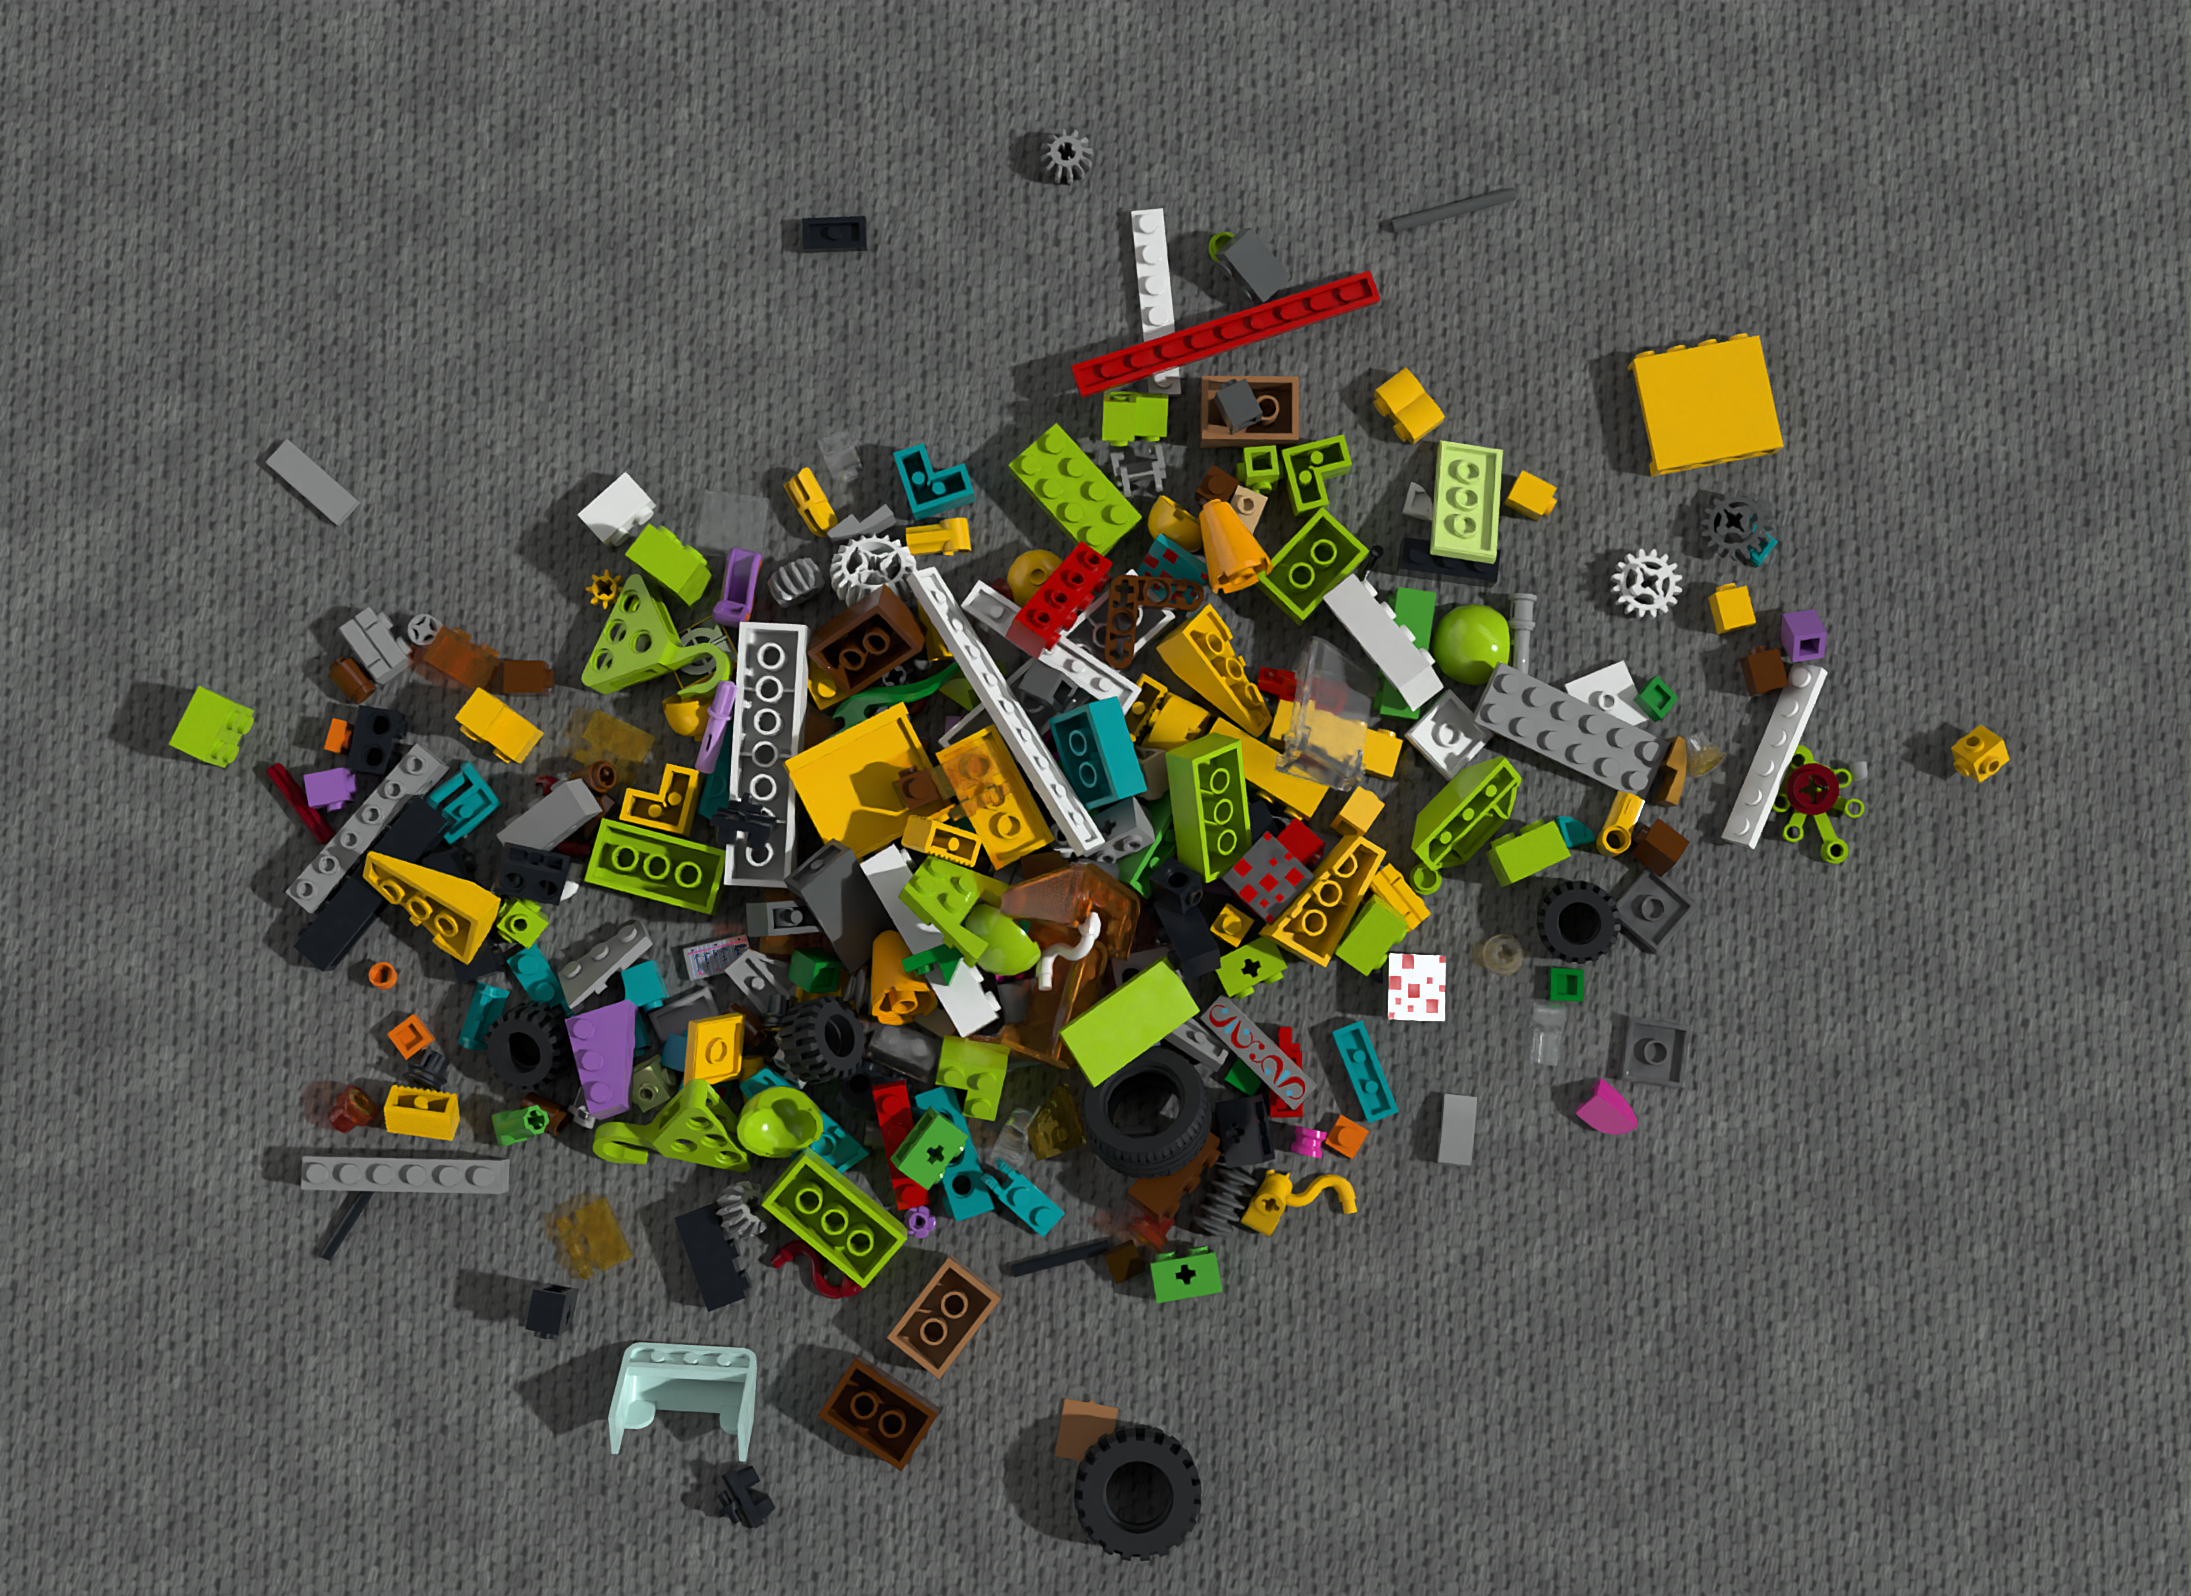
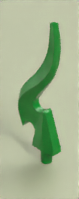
M956 661L940 673L917 683L867 688L848 697L832 717L835 722L845 720L844 728L830 735L826 740L869 719L868 713L872 709L894 706L901 702H913L934 693L961 669Z

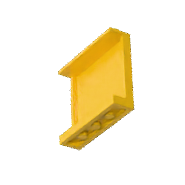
M1747 333L1731 336L1729 341L1717 343L1716 339H1710L1698 343V347L1686 349L1685 345H1678L1667 349V353L1655 355L1654 351H1647L1635 356L1636 359H1633L1629 364L1628 371L1634 372L1653 460L1649 464L1651 477L1775 454L1784 447L1759 335L1748 337Z
M903 702L782 762L823 844L826 845L834 838L852 850L859 864L864 862L862 858L864 855L872 851L877 855L892 846L891 841L903 836L911 814L942 823L952 817L949 811L957 808L955 803H951L906 715L908 711ZM914 765L917 766L918 771L927 767L940 798L904 813L891 782L900 779L898 772Z

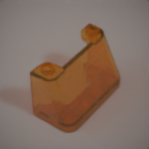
M1079 861L1011 885L1003 893L1000 913L1013 919L1023 917L1049 921L1046 926V937L1050 944L1064 942L1071 947H1076L1082 937L1078 929V923L1083 924L1086 918L1089 917L1090 912L1097 913L1101 923L1100 932L1087 955L1122 961L1128 960L1140 913V899L1136 893L1096 864Z

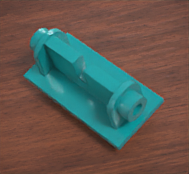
M478 981L457 1044L463 1045L467 1049L483 1052V1048L488 1045L484 1042L485 1034L490 1032L488 1028L491 1023L503 1014L510 991Z

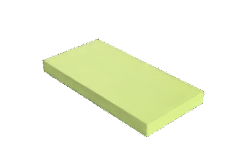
M1440 440L1437 449L1430 554L1494 564L1497 555L1503 450Z

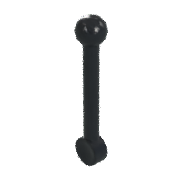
M1375 545L1371 548V557L1359 579L1360 582L1367 579L1377 558L1383 555L1384 551L1381 546Z

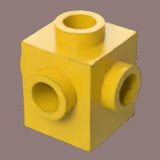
M1981 724L1951 747L1955 759L1953 763L1955 769L1963 777L1970 776L1978 783H1982L1990 775L1995 774L2000 767L2010 760L2004 740Z

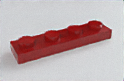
M905 1079L872 1086L898 1211L929 1205V1191L897 1169L890 1160L891 1156L915 1126Z

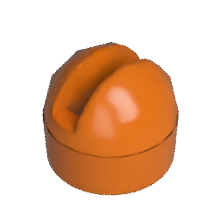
M388 962L376 963L371 967L368 974L370 982L375 988L380 990L391 989L397 981V972ZM383 971H388L387 981L383 983Z

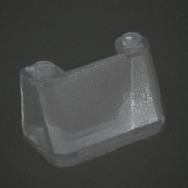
M1310 635L1293 658L1291 671L1295 672L1294 679L1298 681L1290 728L1285 733L1283 741H1286L1285 749L1287 750L1284 754L1278 753L1276 756L1274 770L1348 792L1355 782H1361L1365 773L1366 764L1362 763L1371 700L1377 692L1379 681L1375 679V672L1324 638Z

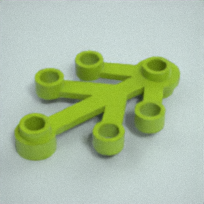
M1797 745L1794 755L1802 757V765L1807 763L1820 764L1814 761L1813 755L1808 748ZM1792 760L1776 798L1782 797L1785 800V806L1779 809L1773 803L1771 810L1777 813L1784 812L1790 807L1785 791L1787 778L1797 768ZM1828 767L1835 775L1837 773L1845 775L1846 782L1843 785L1839 784V789L1850 785L1852 776L1848 770H1835ZM1810 775L1808 786L1803 787L1801 790L1804 793H1808L1814 803L1815 792L1820 791L1821 788L1815 786ZM1838 796L1836 803L1832 806V808L1842 811L1846 817L1851 819L1860 817L1865 809L1863 802L1859 799L1848 800L1841 796ZM1850 803L1857 804L1859 808L1857 814L1853 815L1848 811ZM1794 809L1789 823L1782 829V837L1785 841L1793 843L1803 837L1802 825L1807 816L1806 814ZM1827 813L1812 815L1823 840L1820 848L1822 859L1829 864L1843 862L1848 856L1849 849L1845 841L1837 838ZM1789 827L1797 829L1798 835L1795 839L1787 835ZM1833 845H1838L1841 849L1838 857H1834L1830 852Z

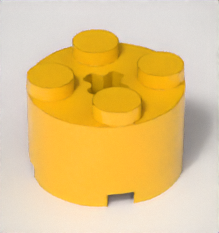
M1169 692L1162 703V711L1156 708L1148 723V726L1153 729L1151 733H1147L1141 746L1164 749L1168 752L1199 739L1205 733L1210 713L1204 708Z

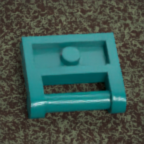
M469 760L460 766V771L428 795L439 804L466 781L470 780L473 783L471 788L444 808L457 820L451 830L444 836L450 845H455L504 806Z

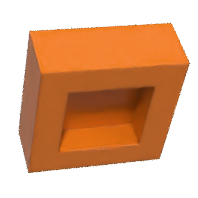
M333 718L324 749L345 756L347 749H351L354 725Z
M412 1014L387 1033L406 1060H410L436 1040L417 1014Z
M1340 1114L1324 1143L1353 1160L1369 1131Z

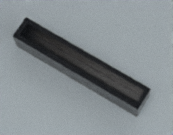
M418 795L417 797H411L401 808L403 814L396 822H391L384 828L380 834L382 837L381 841L375 848L370 847L361 856L360 862L362 864L355 872L348 873L339 884L341 888L334 898L329 897L324 901L318 910L320 915L314 922L307 923L298 933L300 939L293 947L322 972L334 970L390 904L381 893L363 878L367 854L373 851L421 866L423 864L422 858L428 857L457 822L453 816L429 796Z

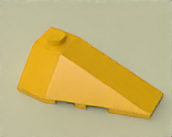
M1208 603L1171 631L1156 647V650L1160 653L1163 661L1169 665L1179 678L1256 738L1263 733L1273 719L1257 686L1249 683L1244 673L1243 667L1246 666L1243 657H1236L1229 642V640L1233 639L1229 628L1212 605Z
M370 851L367 854L363 878L391 904L399 903L411 914L409 920L416 927L422 924L435 936L432 941L440 949L468 965L495 923L501 899L474 882Z

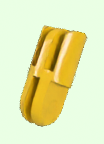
M805 467L793 476L790 481L783 484L810 531L818 537L826 538L828 537L827 532L838 524V520L810 468Z

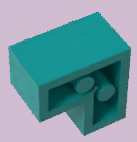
M924 443L893 453L915 521L976 502L965 463L934 473Z

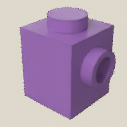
M1815 610L1782 614L1780 638L1791 661L1798 662L1824 658L1827 631Z
M337 768L304 775L309 807L317 810L327 808V812H339L346 810L347 804L356 802L355 794L359 793V784L356 775H351L350 770Z

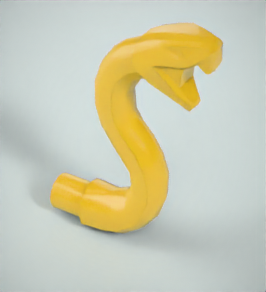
M1274 1169L1267 1170V1171L1265 1172V1178H1266L1269 1174L1274 1173L1275 1170H1274ZM1288 1172V1173L1285 1175L1288 1179H1289V1176H1290V1172ZM1325 1174L1315 1178L1302 1193H1291L1286 1201V1205L1289 1207L1306 1206L1324 1188L1333 1187L1338 1193L1339 1202H1342L1344 1215L1357 1212L1354 1200L1356 1196L1351 1183L1335 1174Z

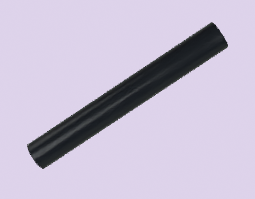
M359 1191L319 1253L321 1257L331 1261L375 1191Z
M1107 1240L1013 1264L1011 1267L1014 1278L1102 1255V1252L1109 1250Z

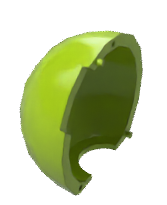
M1473 603L1455 607L1441 618L1433 631L1431 646L1436 663L1447 676L1459 683L1470 685L1488 683L1497 662L1508 665L1510 638L1506 619L1490 606Z
M976 904L972 907L965 920V929L989 943L976 963L985 972L999 976L1016 975L1030 969L1040 960L1041 951L1037 942H1032L1027 934L1012 921L1013 917L1010 916L1009 912L1006 914L1002 910L990 905Z
M788 1086L770 1087L753 1095L744 1105L737 1123L738 1140L744 1148L759 1156L771 1158L782 1157L784 1159L785 1157H790L791 1153L805 1149L815 1140L818 1141L824 1131L823 1119L817 1105L804 1092Z

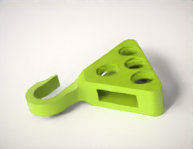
M633 574L627 579L582 674V682L589 688L607 695L675 672L704 658L714 657L716 660V671L709 681L695 684L677 692L678 695L685 699L694 697L708 698L715 696L721 680H731L733 665L729 655L714 644L701 643L683 647L658 587L639 574ZM635 595L628 611H626L625 603L627 599ZM621 624L613 641L611 638L612 630L615 626ZM607 654L599 670L597 666L598 660L602 655Z
M703 1079L690 1080L656 1115L650 1124L605 1123L596 1129L593 1141V1151L597 1156L606 1161L619 1164L646 1165L648 1150L626 1144H617L612 1141L651 1148L667 1158L737 1172H747L751 1169L753 1152L744 1148L738 1140V1136H731L728 1132L737 1133L738 1118L710 1084ZM708 1098V1099H710L712 1102L706 1103V1099ZM714 1114L722 1115L726 1119L718 1120ZM679 1139L690 1140L693 1143L681 1144ZM726 1151V1155H723L720 1152Z

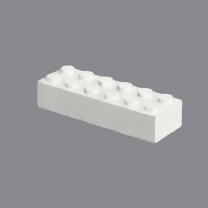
M893 844L860 864L913 955L944 944L942 941L944 935L933 924L927 926L898 898L903 887L914 875L912 870L917 867L905 848L900 850ZM961 960L950 987L945 982L938 962L933 964L934 971L925 974L962 1038L970 1036L1000 1018L996 1011L1001 1009L992 992L988 991L985 993L979 983L984 978L976 965L970 968Z

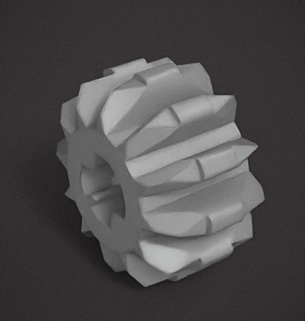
M1062 128L1059 138L1050 133L1048 136L1049 143L1041 145V151L1044 154L1040 156V164L1046 166L1044 169L1045 175L1051 176L1055 174V182L1057 184L1061 182L1063 176L1067 177L1069 185L1073 184V175L1083 180L1085 178L1084 170H1091L1092 162L1089 159L1093 157V149L1087 148L1089 140L1086 137L1078 140V131L1076 130L1071 133V136H1066V131ZM1065 152L1071 153L1072 159L1068 156L1067 161L1062 160L1061 154L1065 156Z
M804 558L797 559L795 562H789L786 566L780 567V570L771 575L767 583L773 598L781 607L787 608L789 606L794 607L811 599L813 595L820 592L825 581L819 567L812 559Z
M749 1181L738 1182L723 1190V1196L717 1200L722 1208L716 1213L723 1218L720 1227H729L730 1236L739 1235L740 1239L750 1238L767 1229L766 1224L773 1219L768 1210L762 1206L765 1192L761 1193L760 1184H751Z

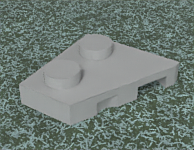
M746 948L723 969L762 1014L768 1011L769 995L784 994L794 996L796 994L797 985L788 979L790 964L750 948Z

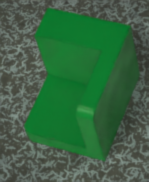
M821 947L794 948L788 979L808 993L836 992L842 962Z

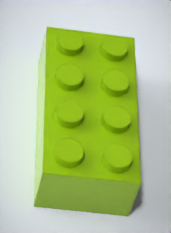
M1057 423L1008 465L1009 473L1075 546L1082 541L1106 557L1142 525L1143 517Z
M1215 732L1165 753L1178 862L1200 873L1203 883H1209L1224 876L1252 847L1241 739Z
M602 818L584 881L717 917L725 888L726 851Z
M809 1147L800 1152L763 1196L762 1206L863 1289L907 1240V1228Z

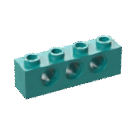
M942 1086L916 1095V1103L911 1104L917 1122L931 1106L938 1112L946 1113L950 1121L969 1136L965 1141L966 1145L961 1152L960 1159L956 1162L948 1163L945 1167L944 1176L937 1183L938 1185L944 1184L947 1197L942 1199L948 1217L954 1215L956 1222L993 1210L995 1206L988 1186L981 1179L984 1173L965 1116L962 1115L963 1110L956 1089L954 1087ZM930 1147L928 1151L933 1153L935 1149ZM965 1175L970 1179L971 1189L969 1192L959 1193L954 1189L953 1181L956 1176Z

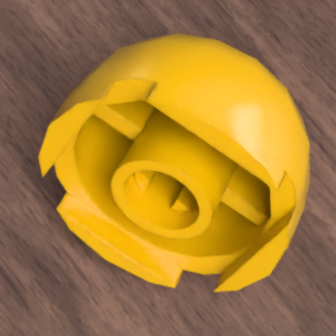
M1160 495L1148 516L1147 525L1149 533L1154 539L1162 533L1190 554L1197 551L1203 545L1199 518L1193 517L1184 510V507L1170 498Z
M1042 549L1030 550L1017 557L1010 566L1007 576L1008 592L1014 603L1023 608L1061 565L1063 560L1054 553Z
M675 694L664 699L662 705L669 725L676 733L682 736H694V741H702L709 719L707 710L709 706L713 705L715 696L685 699Z

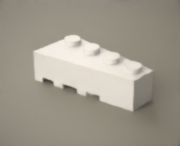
M1353 573L1326 594L1323 599L1355 641L1360 643V646L1375 665L1378 664L1379 669L1393 688L1399 690L1410 709L1415 711L1444 688L1431 666L1435 663V660L1424 647L1418 650L1412 642L1416 638L1405 624L1398 627L1393 621L1397 616L1385 601L1381 604L1376 601L1374 597L1378 593L1367 579L1360 582Z

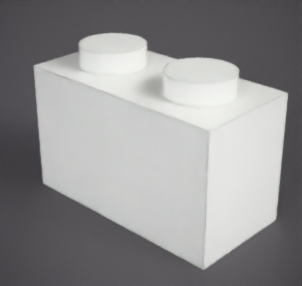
M625 472L577 515L610 548L613 544L614 546L622 544L629 537L630 533L628 531L637 523L642 525L652 517L654 513L652 509L656 505Z

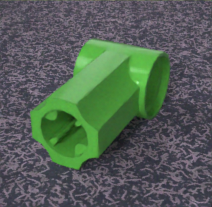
M538 1105L491 1115L498 1147L526 1141L529 1137L544 1133V1129L549 1123L547 1112L541 1110Z

